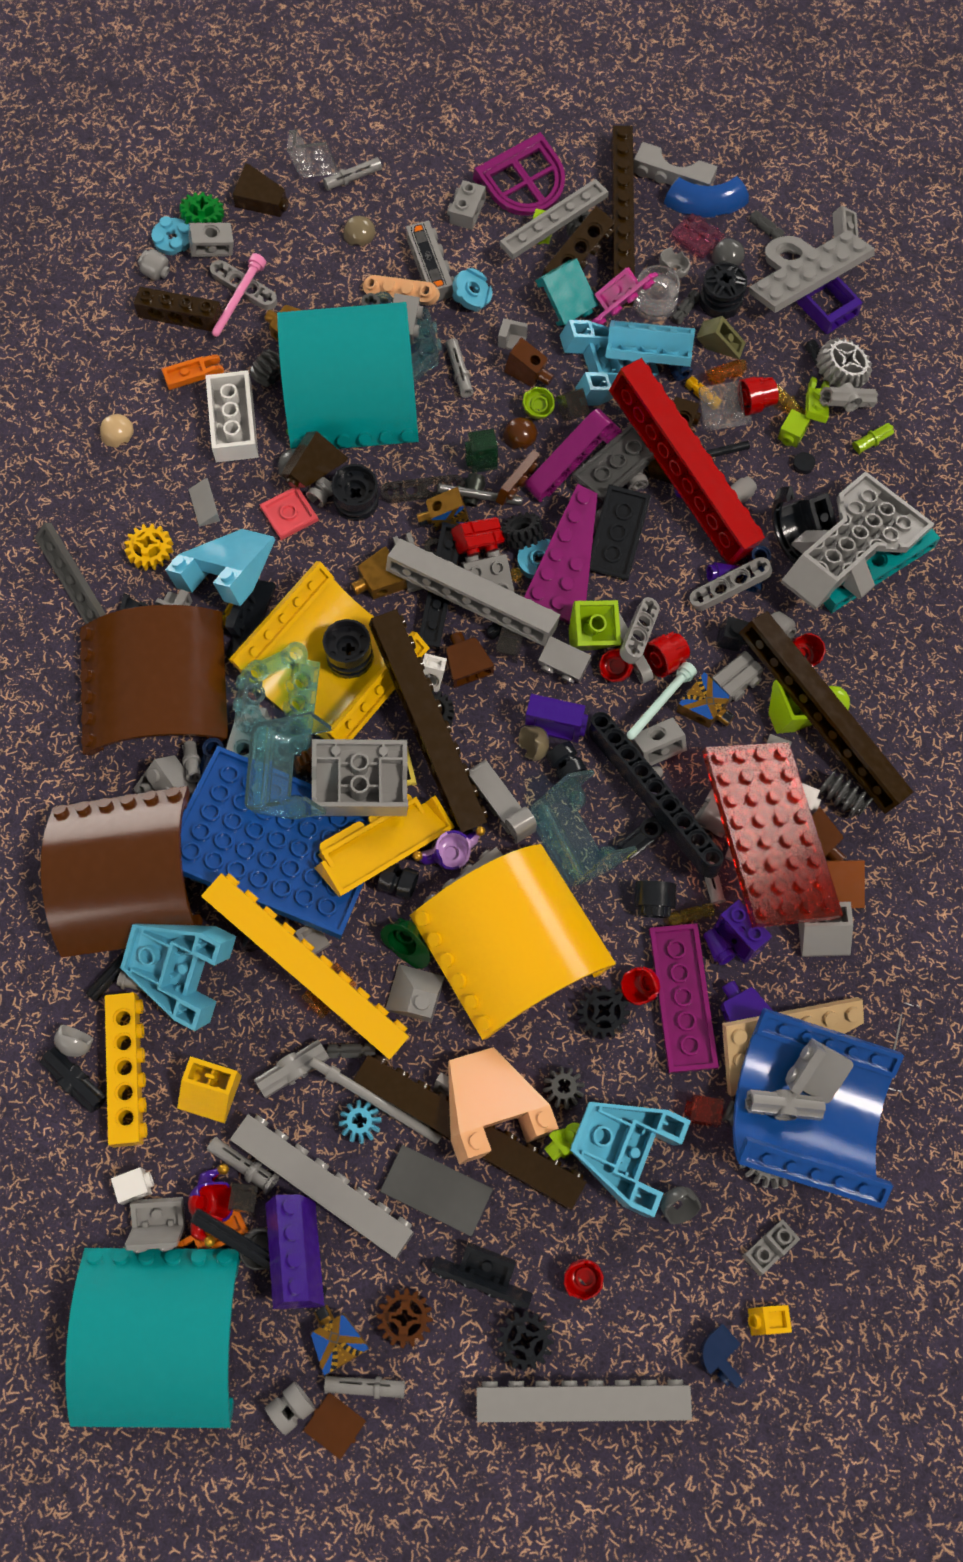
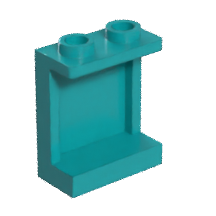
M577 258L567 261L535 280L538 288L544 287L559 319L556 322L557 326H566L569 320H576L575 318L582 316V318L593 313L592 309L598 306Z

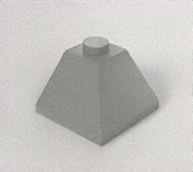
M398 964L385 1009L392 1013L432 1023L445 976Z

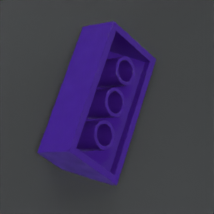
M275 1195L265 1204L273 1310L324 1307L316 1203L302 1195Z

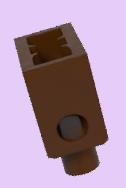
M521 337L509 353L504 372L531 387L538 380L548 386L554 377V374L545 369L548 358Z
M455 632L450 636L453 645L446 648V656L454 688L494 674V664L477 638L473 637L465 640L462 632Z
M821 808L799 827L786 842L789 847L810 861H820L825 858L828 860H844L846 858L836 848L844 837Z

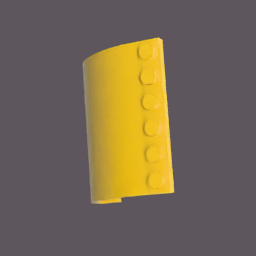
M316 561L229 658V661L268 700L321 739H353L395 690V686L369 627V622L374 616L360 606L334 580L333 575L320 561ZM343 619L356 620L367 628L374 655L372 665L368 671L359 677L351 679L340 677L332 672L328 666L322 642L328 627L336 621ZM412 631L408 636L413 637L416 645L415 653L417 657L422 658L429 650V646L417 632Z
M542 844L518 849L484 864L444 888L410 914L411 919L482 1040L488 1039L512 1019L557 991L591 974L596 978L616 964Z

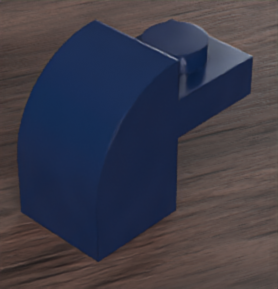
M720 1323L702 1342L700 1349L701 1363L707 1374H712L718 1369L719 1372L716 1375L726 1387L731 1385L733 1388H738L744 1380L726 1359L741 1344L725 1325Z

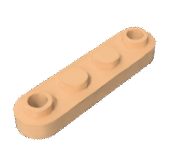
M371 275L363 283V290L366 294H376L383 300L393 301L394 294L397 293L420 297V305L430 306L435 304L440 296L438 288L431 282Z

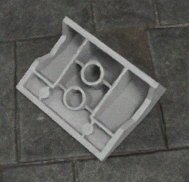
M312 739V816H407V740Z

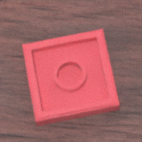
M291 488L260 504L261 510L280 540L319 521L299 488Z

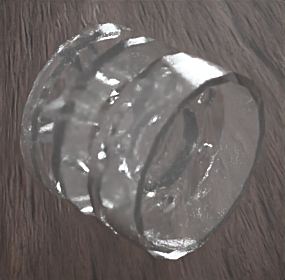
M662 265L647 267L642 270L637 278L638 282H640L651 273L656 272L658 274V277L654 279L655 284L645 291L644 289L637 293L639 297L634 300L636 313L649 322H663L671 318L676 310L680 289L679 277L674 270Z

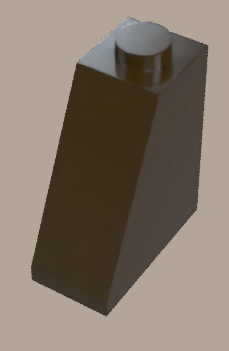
M245 163L233 192L235 207L281 217L283 211H287L289 205L285 189L250 164Z
M306 432L280 475L293 488L308 487L345 463L348 457L319 432Z

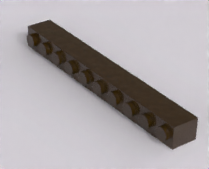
M613 125L612 219L615 221L612 228L614 230L612 234V279L628 267L635 276L633 126ZM634 301L629 304L626 302L622 306H633Z
M395 609L371 618L369 627L448 815L455 826L454 829L465 834L476 829L478 826H484L487 823V811L483 805L480 806L477 799L479 797L478 790L474 784H471L468 778L470 775L466 763H462L459 754H461L459 745L456 741L453 742L451 738L450 724L447 720L444 721L441 714L443 711L441 703L438 699L434 698L432 693L434 690L430 678H426L423 672L425 669L421 657H417L415 653L416 645L413 637L408 636L406 632L407 624L404 616L399 615L398 610Z
M768 611L751 620L739 632L884 814L899 805L914 792Z
M368 1055L353 1081L451 1141L449 1096L442 1092L438 1095L431 1092V1086L419 1079L416 1083L408 1078L410 1074L403 1069L397 1067L394 1070L387 1066L389 1062L378 1055H375L373 1058ZM496 1125L484 1128L491 1152L483 1156L482 1160L567 1210L572 1211L587 1183L582 1180L584 1175L574 1169H570L568 1172L560 1167L562 1164L560 1161H554L550 1156L547 1159L538 1154L540 1150L529 1143H526L525 1146L516 1141L518 1137L507 1130H504L502 1133L495 1129Z

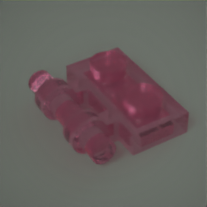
M691 213L688 221L684 219L672 231L671 237L704 258L716 246L717 240H723L725 235L715 225L711 226L706 223L705 219L700 215L696 216Z

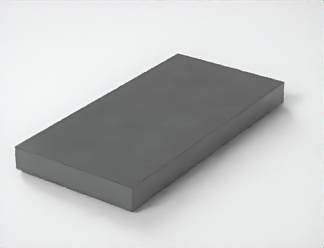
M630 424L623 432L618 434L572 474V479L579 485L598 493L597 500L603 504L609 484L623 487L655 458L635 428Z
M402 1145L380 1192L472 1237L493 1188Z

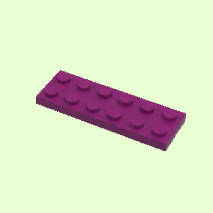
M698 923L650 928L649 935L654 972L660 982L658 1001L668 1074L718 1069Z

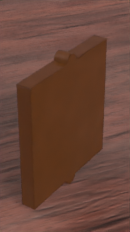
M329 1393L320 1407L314 1410L313 1417L303 1431L341 1460L351 1443L356 1442L355 1437L366 1423V1420L333 1394Z

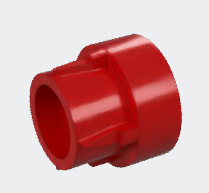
M754 376L739 380L737 398L743 414L748 416L761 413L764 408L778 403L779 392L773 377L757 378Z
M672 631L647 642L643 655L652 672L656 676L663 678L675 672L683 662H686L685 660L690 656V648L683 636Z

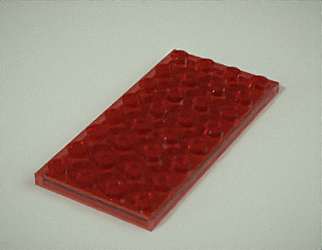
M789 742L705 747L702 751L752 928L841 918L843 913Z

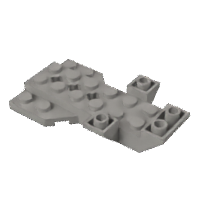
M866 471L839 493L836 500L840 522L830 530L805 531L791 544L802 555L784 576L781 583L814 610L829 599L831 593L843 582V586L857 598L862 599L875 586L867 561L878 551L906 553L934 526L932 521Z

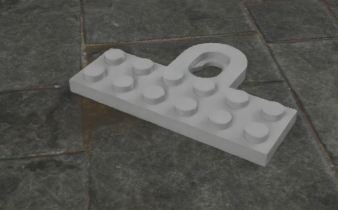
M849 230L816 249L795 236L776 238L766 246L765 259L777 271L749 286V294L776 313L875 255V248ZM790 252L801 257L795 260H787L780 256V254Z

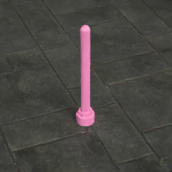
M253 253L248 260L249 269L213 328V336L218 337L221 334L254 275L264 269L266 260L261 255Z

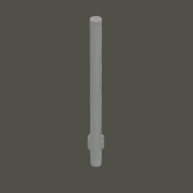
M313 1057L309 1066L324 1074L325 1079L332 1083L334 1081L435 1144L441 1139L442 1135L346 1077L334 1065L330 1067L316 1057Z

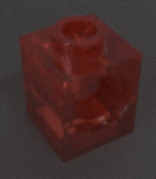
M693 1095L691 1101H686L684 1115L689 1116L688 1120H691L690 1123L718 1128L721 1125L724 1100Z

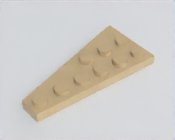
M859 997L778 1012L843 1034L864 1023L863 1000ZM760 1016L722 1023L727 1091L731 1097L736 1095L745 1054Z

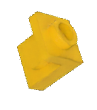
M788 1305L748 1309V1324L752 1336L792 1333Z

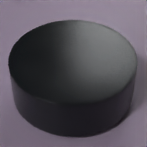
M807 452L797 454L793 461V468L799 474H809L815 466V458Z

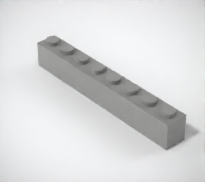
M399 539L387 556L386 571L540 645L545 646L549 637H552L557 628L560 614L552 609L541 606L530 599L514 593L512 590L501 587L410 542Z
M248 1114L230 1138L233 1143L395 1259L399 1257L414 1234L410 1230L412 1227L411 1223L401 1216L398 1220L389 1215L391 1209L380 1201L377 1205L369 1201L370 1194L360 1187L355 1191L348 1186L349 1179L339 1172L334 1176L327 1171L329 1165L318 1157L315 1161L307 1156L309 1153L307 1149L298 1143L295 1146L287 1142L289 1138L278 1129L275 1132L268 1129L266 1126L269 1123L259 1115L253 1118Z
M683 1379L667 1380V1385H657V1380H641V1385H630V1380H614V1386H604V1380H588V1386H577V1380L561 1381V1386H551V1381H535V1386H524V1381H508L509 1387H498V1381H482V1387H477V1422L692 1420L690 1385H683Z

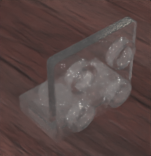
M297 129L289 130L287 151L300 177L338 173V168L326 142L305 144Z
M741 381L699 388L704 431L752 424L751 415H745Z

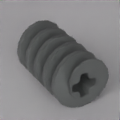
M835 770L821 786L819 793L824 794L828 791L827 800L836 798L834 805L838 806L843 803L842 812L850 809V818L856 815L859 817L873 801V798L871 797L865 801L866 792L856 794L859 787L856 785L850 789L851 780L849 779L843 783L844 775L840 774L835 777Z

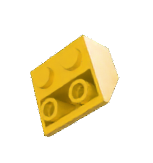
M190 1056L181 1080L177 1109L225 1124L242 1075L236 1070Z

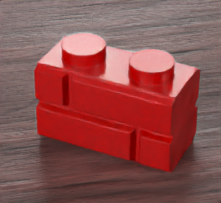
M493 517L460 523L452 528L451 533L455 541L457 553H467V556L479 554L480 550L484 549L486 553L498 550V545L502 544L505 540L503 532L500 530L499 519Z

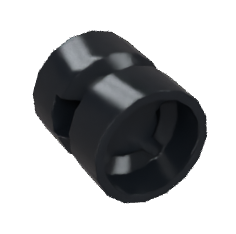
M570 741L557 745L545 757L551 768L557 769L555 774L562 785H567L577 780L587 772L586 765L580 757H576L578 752Z
M395 863L381 872L377 889L389 894L394 891L396 896L410 900L418 882L419 871L409 867L401 869V865Z

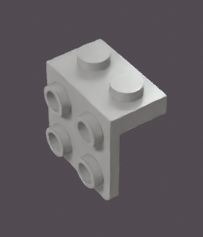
M494 550L487 552L486 557L478 558V555L465 557L466 561L460 562L461 568L472 571L474 574L514 592L507 554Z
M811 1038L802 1049L794 1066L788 1071L785 1081L790 1090L798 1095L804 1091L811 1096L822 1097L825 1103H830L854 1064L849 1058Z
M183 1197L131 1201L132 1230L125 1242V1250H132L135 1253H141L148 1249L168 1251L178 1246L185 1229Z

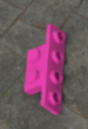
M625 268L595 293L605 311L591 322L601 325L606 324L608 316H615L623 310L621 307L626 302L629 304L639 297L637 294L642 289L645 291L655 284L654 279L658 277V274L656 272L651 273L638 282L630 268Z

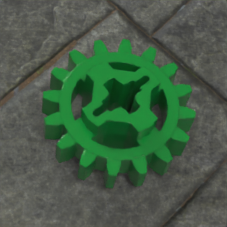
M194 192L192 197L186 195V199H181L180 218L185 219V224L222 223V218H224L223 203H219L218 198L212 199V194L206 196L204 192L201 195H197Z

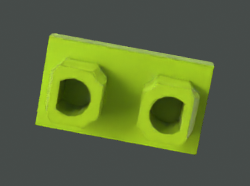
M570 1123L565 1129L554 1130L549 1135L553 1141L545 1148V1151L554 1161L560 1157L564 1159L573 1154L570 1148L580 1123Z

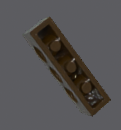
M595 206L544 268L542 276L559 267L563 262L576 258L583 270L588 264V257L590 255L595 256L600 250L601 245L599 244L603 239L607 241L613 234L614 230L612 228L615 221L598 206ZM588 231H595L598 237H591ZM580 246L585 252L578 253L575 247Z
M139 287L134 301L138 318L211 332L222 315L220 301Z
M675 396L674 403L681 416L687 420L692 430L693 425H698L701 413L698 412L700 404ZM656 459L651 461L647 476L671 483Z

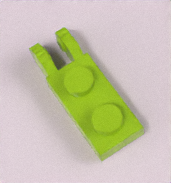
M812 377L806 392L805 417L826 423L829 418V406H822L819 400L821 390L824 387H830L828 381H824L821 388L815 389L817 378Z

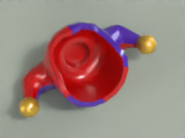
M220 1164L218 1168L204 1171L199 1175L198 1185L191 1191L188 1198V1208L192 1216L197 1209H201L221 1222L231 1217L235 1202L233 1190L227 1182H214L220 1174L226 1175L228 1173V1165ZM191 1223L190 1233L194 1239L204 1242L207 1247L215 1244L213 1236H207L206 1231Z

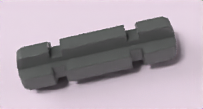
M755 210L750 215V221L754 224L757 223V226L768 235H772L773 239L784 236V230L780 227L776 228L777 225L766 216L762 217L763 214L758 210Z
M696 290L690 291L688 297L677 308L678 310L673 313L671 318L673 323L679 325L683 322L684 317L689 314L694 304L699 301L700 293Z
M361 1043L341 1044V1046L329 1044L327 1054L330 1059L338 1058V1056L342 1058H362V1056L366 1058L368 1055L375 1057L376 1048L371 1043H365V1045Z

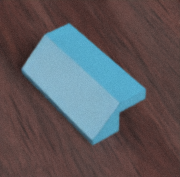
M611 320L605 358L630 361L642 358L644 362L691 367L695 329Z

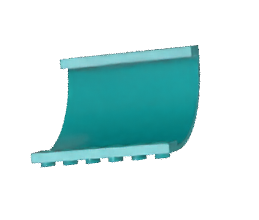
M407 302L277 312L281 378L291 449L298 447L306 432L313 431L319 432L337 449L419 442Z
M84 1248L73 1292L67 1336L66 1401L70 1427L231 1428L234 1399L229 1398V1345L234 1288L240 1263V1253L235 1249H171L168 1251L148 1249L141 1253H135L132 1250H125V1248Z

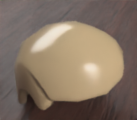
M113 414L106 417L100 427L101 441L111 447H119L124 442L128 443L134 433L132 422L121 414Z

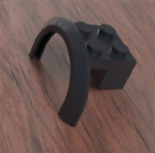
M783 486L775 494L772 506L774 532L784 554L794 564L800 557L794 550L796 548L791 545L795 539L805 531L830 530L837 524L828 492H815L783 505L784 502L795 499L792 486Z

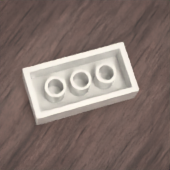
M248 370L206 375L211 445L216 462L259 458L252 384Z

